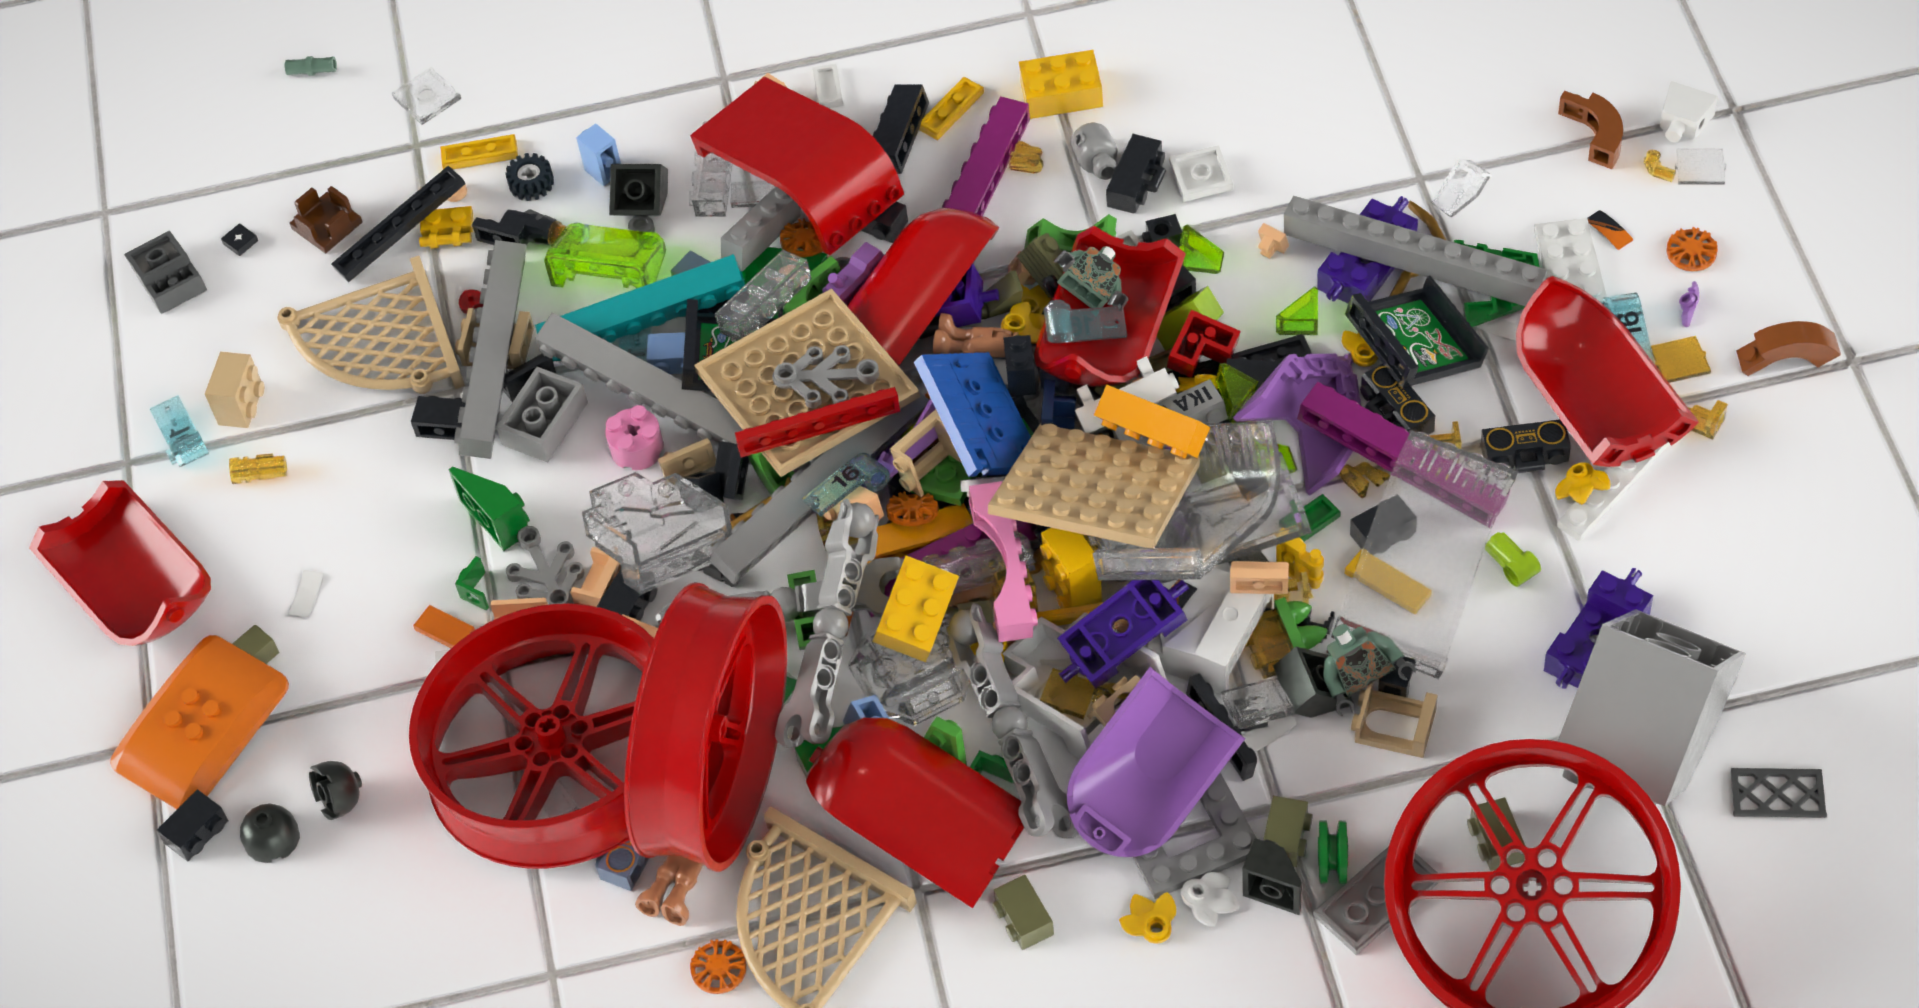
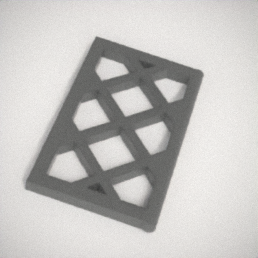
M1731 768L1734 817L1827 818L1822 769ZM1738 776H1752L1756 781L1746 789L1738 782ZM1769 776L1785 777L1788 781L1778 789L1766 779ZM1800 777H1816V785L1809 789L1798 779ZM1760 784L1773 793L1764 803L1751 793ZM1792 784L1805 793L1796 803L1783 793ZM1747 797L1759 808L1756 810H1741L1740 802ZM1777 798H1780L1791 808L1789 810H1772L1768 806ZM1811 798L1818 804L1819 811H1806L1801 806Z

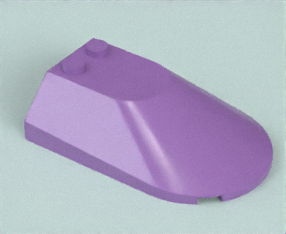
M1149 667L1075 766L1067 788V804L1071 821L1081 837L1103 853L1118 857H1136L1150 853L1164 845L1173 836L1246 738L1221 722L1173 686L1153 668Z

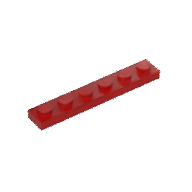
M895 387L881 389L871 394L853 397L850 400L829 404L819 409L801 412L791 417L773 420L767 424L735 432L740 457L742 458L901 412L898 394Z

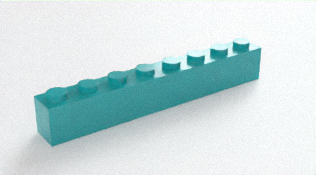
M732 254L569 312L560 317L613 343L621 337L638 334L641 330L663 325L666 321L678 317H686L687 299L698 300L697 310L711 308L717 303L728 299H736L742 294L748 293L737 259ZM546 321L535 325L537 334ZM555 356L552 358L553 362L561 361V359Z

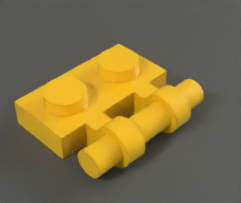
M472 206L435 209L420 222V232L422 237H419L420 247L430 246L431 249L439 248V245L453 244L455 247L462 246V243L472 242Z
M1283 530L1276 537V562H1287L1289 564V577L1298 583L1303 579L1309 583L1312 589H1318L1324 579V572L1322 570L1324 558L1321 555V551L1313 549L1310 553L1307 552L1306 544L1300 537L1291 535Z

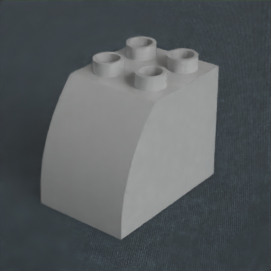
M1637 609L1602 624L1557 742L1571 744L1605 758L1635 780L1648 794L1655 806L1656 804L1666 806L1686 790L1721 716L1746 653ZM1568 770L1563 771L1562 776L1565 779L1578 784V777Z

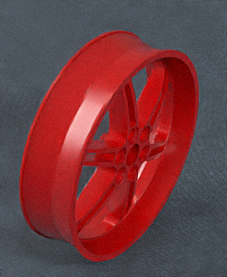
M694 582L685 586L667 609L656 632L644 666L633 710L627 747L624 788L625 817L631 844L638 855L645 858L682 856L705 865L709 870L720 872L727 869L734 862L744 847L766 792L778 744L775 737L776 726L780 712L784 708L787 678V634L781 606L773 596L729 597L708 588L703 583Z
M582 604L541 605L522 609L486 623L460 640L438 661L426 677L413 705L409 724V745L413 764L421 781L429 791L435 812L445 829L456 841L471 852L495 863L518 868L548 869L574 865L600 857L630 840L625 817V782H622L591 755L590 752L629 737L635 701L586 716H583L593 686L599 660L603 655L629 662L643 673L654 640L644 628L634 621L604 608ZM574 653L553 704L547 709H538L500 677V675L517 666L539 658ZM491 682L518 709H520L523 712V714L519 716L487 684ZM475 694L484 695L519 731L515 736L451 753L439 751L451 722L461 708ZM525 769L503 819L481 815L466 809L450 790L451 783L458 779L487 777ZM590 770L604 783L611 787L614 791H610L609 789H607L604 785H602L595 778L589 775L587 771ZM563 776L571 777L600 798L598 801L576 811L535 820L556 781Z
M1519 739L1493 743L1472 750L1442 767L1423 784L1404 809L1394 829L1385 863L1384 889L1389 922L1404 957L1420 981L1448 1008H1495L1486 1000L1487 989L1520 934L1528 925H1537L1542 929L1580 990V995L1575 1002L1559 1008H1625L1651 983L1670 950L1679 916L1681 880L1677 853L1670 831L1658 808L1635 780L1613 763L1586 749L1552 740ZM1526 767H1552L1571 771L1578 777L1577 787L1541 843L1534 848L1524 846L1487 790L1486 783L1488 779L1504 771ZM1472 786L1478 787L1512 840L1511 843L1501 847L1470 792ZM1587 786L1593 787L1590 797L1561 848L1551 843ZM1460 794L1468 800L1501 862L1496 870L1423 875L1415 871L1414 857L1419 839L1432 814L1448 796ZM1598 798H1611L1620 804L1641 828L1656 858L1657 867L1654 873L1639 876L1570 872L1564 868L1563 861ZM1519 852L1525 857L1524 863L1519 867L1510 866L1507 863V858L1511 853ZM1545 852L1553 853L1556 856V863L1551 867H1543L1538 861L1539 857ZM1505 879L1508 881L1509 889L1504 894L1495 893L1492 890V884L1495 880ZM1561 879L1569 880L1573 885L1572 890L1568 894H1559L1554 889L1557 881ZM1484 881L1485 890H1414L1413 886L1417 883ZM1530 881H1535L1537 886H1541V890H1537L1534 896H1530L1528 891H1524V887H1529ZM1579 882L1645 884L1653 886L1654 890L1651 892H1579ZM1416 900L1495 901L1501 906V911L1465 978L1456 979L1448 975L1433 961L1423 947L1409 915L1410 907ZM1571 901H1647L1653 909V921L1644 948L1627 975L1620 982L1608 985L1598 977L1563 913L1564 907ZM1513 906H1521L1525 910L1524 918L1520 921L1511 920L1508 918L1509 909ZM1545 906H1552L1556 909L1557 916L1552 921H1544L1539 917L1540 910ZM1561 925L1563 926L1596 986L1594 992L1588 991L1552 933V930ZM1502 926H1507L1513 931L1476 991L1471 990V985Z

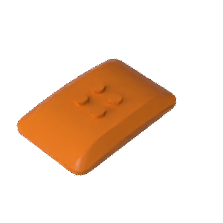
M209 635L203 638L169 676L126 733L111 757L110 764L112 769L176 810L197 789L208 796L289 689L288 679L281 672L219 636Z

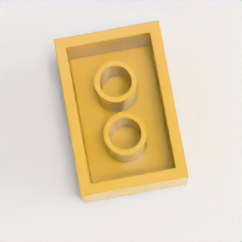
M1093 49L1019 61L1020 83L1024 101L1029 103L1030 119L1103 107L1102 84Z
M1049 528L1041 532L1042 545H1040V550L1044 556L1041 564L1045 571L1043 581L1050 592L1054 590L1060 608L1102 602L1099 558L1085 537L1079 533L1056 528Z
M906 555L872 642L926 662L959 576Z

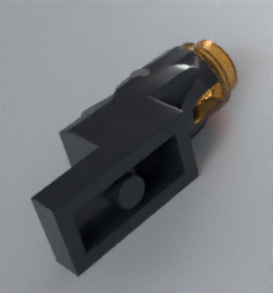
M508 209L499 223L492 219L478 217L472 223L476 240L491 245L495 244V240L526 244V246L530 242L555 247L563 245L567 237V227L562 225L560 221L531 209L525 212Z

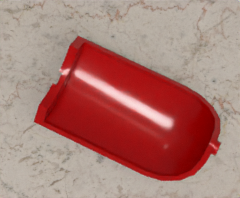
M939 208L917 216L900 232L847 307L894 362L900 366L986 244L994 238L1000 227L989 218L966 210Z
M1092 226L1079 233L1071 252L1077 250L1086 252L1090 247L1100 251L1104 246L1114 250L1116 256L1113 262L1121 268L1119 278L1121 279L1122 293L1129 300L1122 311H1119L1117 306L1108 305V300L1097 313L1068 290L1058 285L1037 340L1034 352L1036 366L1056 378L1082 386L1087 384L1088 387L1116 386L1138 376L1141 372L1138 368L1137 360L1146 356L1149 359L1186 253L1167 238L1151 243L1138 242L1137 246H1129L1123 244L1124 239L1111 236L1096 226ZM1083 316L1093 319V322H1088L1090 336L1085 334ZM1070 317H1077L1081 321L1082 333L1077 337H1072L1068 334V326L1070 324H1077L1075 320L1067 322ZM1073 327L1072 333L1076 334L1078 332V328Z
M1550 276L1542 282L1521 313L1516 331L1517 355L1524 371L1593 465L1619 467L1624 461L1633 459L1637 463L1655 456V450L1668 442L1671 446L1674 445L1699 423L1633 335L1608 308L1583 289L1555 276Z
M124 480L102 481L93 496L82 506L84 511L73 519L68 516L56 523L39 526L29 546L33 554L98 627L119 645L138 646L166 636L185 623L198 610L211 590V577L203 565Z
M864 717L844 725L826 744L824 749L818 746L809 759L813 765L807 773L806 784L811 795L824 810L842 824L971 908L975 906L1000 867L995 863L999 858L1004 861L1024 829L1019 817L1021 800L909 727L888 718Z

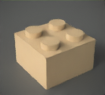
M221 351L219 353L205 391V397L218 425L249 428L252 418L256 416L259 397H262L264 394L265 386L264 382L261 381L258 368L255 366L251 355Z

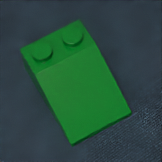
M453 466L449 468L448 471L459 501L499 547L505 551L519 542L518 532L523 527L528 526L527 523L530 521L527 513L522 508L525 504L517 492L512 494L503 484Z

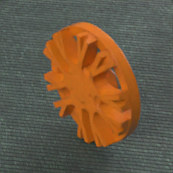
M805 218L803 220L798 219V223L792 225L788 223L784 226V230H781L780 244L786 253L796 257H810L823 251L820 242L816 241L819 239L810 221L807 222ZM801 248L805 249V251H797V249Z
M1692 227V229L1686 230L1681 228L1669 238L1666 248L1667 257L1673 265L1682 270H1704L1710 267L1716 260L1718 252L1717 241H1714L1710 236V232L1707 233L1706 230L1704 232L1700 231L1698 227L1697 229ZM1672 244H1676V245H1679L1680 247H1671V246H1672ZM1702 255H1706L1710 257V259L1706 261L1702 257ZM1684 258L1689 260V263L1684 264L1680 261Z
M904 491L903 494L901 492L898 493V497L894 495L892 498H889V503L886 504L888 519L901 526L927 524L934 520L939 512L938 502L934 500L933 495H930V493L920 497L917 494L907 495Z
M710 940V943L703 947H698V950L694 952L695 955L691 958L690 971L692 979L701 990L707 993L723 994L729 992L742 982L746 974L747 964L744 954L731 941ZM718 948H722V954H718ZM711 949L714 950V953L712 955H707L705 953ZM729 949L735 952L731 956H726ZM700 957L707 960V962L699 960ZM696 967L706 968L704 971L696 974ZM731 969H740L738 977L730 973ZM707 975H709L706 978V980L702 983L701 980L704 979ZM728 977L731 983L727 985L724 978ZM712 980H720V987H710Z

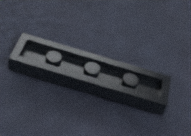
M1200 673L1191 676L1186 695L1221 722L1242 735L1239 727L1234 726L1228 717L1226 707L1220 704L1214 696L1212 686L1205 682ZM1244 741L1229 760L1242 781L1253 777L1257 764L1255 751L1249 748Z

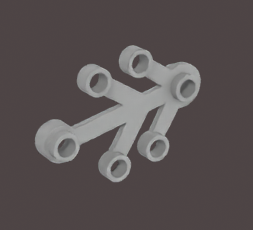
M845 345L837 346L833 353L824 359L822 349L813 346L794 364H779L775 368L772 378L777 387L782 389L792 388L805 399V404L808 408L814 409L822 403L820 392L811 390L803 382L812 381L830 395L833 404L849 400L848 392L845 389L838 388L830 380L859 379L864 384L869 385L878 379L879 368L874 360L865 359L859 362L856 368L831 369L838 363L845 364L849 362L851 358L849 348ZM810 364L817 365L812 370H804Z
M525 526L520 529L517 535L520 546L530 552L538 571L523 568L518 563H512L506 568L507 577L511 582H518L523 579L545 585L548 592L532 589L529 584L523 583L518 585L515 590L517 598H546L548 605L573 604L570 591L575 582L584 577L583 565L580 562L570 563L567 566L568 574L561 586L559 587L556 582L566 560H570L575 554L573 545L568 541L558 544L557 554L549 567L539 547L541 537L538 529L534 526ZM564 549H570L568 552L562 553ZM579 569V572L571 573L573 570ZM513 571H519L517 574H511ZM523 591H528L526 595H521Z

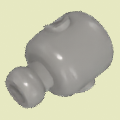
M1096 122L1080 126L1074 132L1071 140V146L1079 161V166L1088 173L1095 174L1099 179L1108 180L1112 178L1117 168L1115 160L1117 159L1118 149L1109 130L1104 125Z

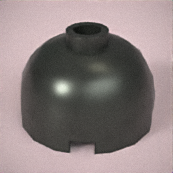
M339 761L321 762L310 767V769L314 770L309 772L310 787L315 801H322L325 807L320 810L328 820H334L349 813L358 803L359 788L362 787L359 774L356 771L353 772L348 765Z
M268 803L251 809L245 815L240 826V839L248 856L258 862L272 863V859L279 857L284 859L295 850L300 839L298 824L290 811L283 806Z

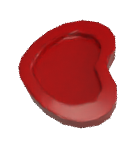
M470 289L465 290L460 295L458 304L463 313L467 314L468 308H474L475 310L478 307H483L484 304H480L481 291Z

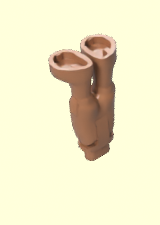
M941 313L938 330L935 331L933 354L989 352L991 357L1001 358L1005 357L1003 338L1019 334L1018 332L1013 334L1010 330L997 327L957 328L952 315Z
M668 856L658 868L655 882L649 889L638 896L635 902L636 908L641 913L650 917H657L660 911H662V915L668 922L684 926L689 919V910L684 903L687 892L697 883V878L703 865L682 856ZM672 883H675V885H674L673 889L671 890L670 894L667 896V898H666V899L664 900V902H663L664 895H665V893H666V891H667L669 885H671Z

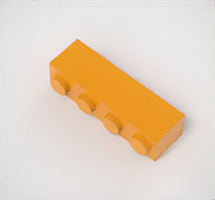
M1106 385L1094 413V416L1103 420L1102 426L1116 431L1118 427L1125 429V435L1136 440L1143 436L1148 439L1147 444L1161 450L1164 445L1172 448L1170 453L1186 459L1187 455L1198 458L1211 428L1198 420L1109 385Z
M963 503L962 506L950 505L940 509L937 517L924 525L901 526L892 522L877 526L878 541L874 559L901 558L973 524V520Z

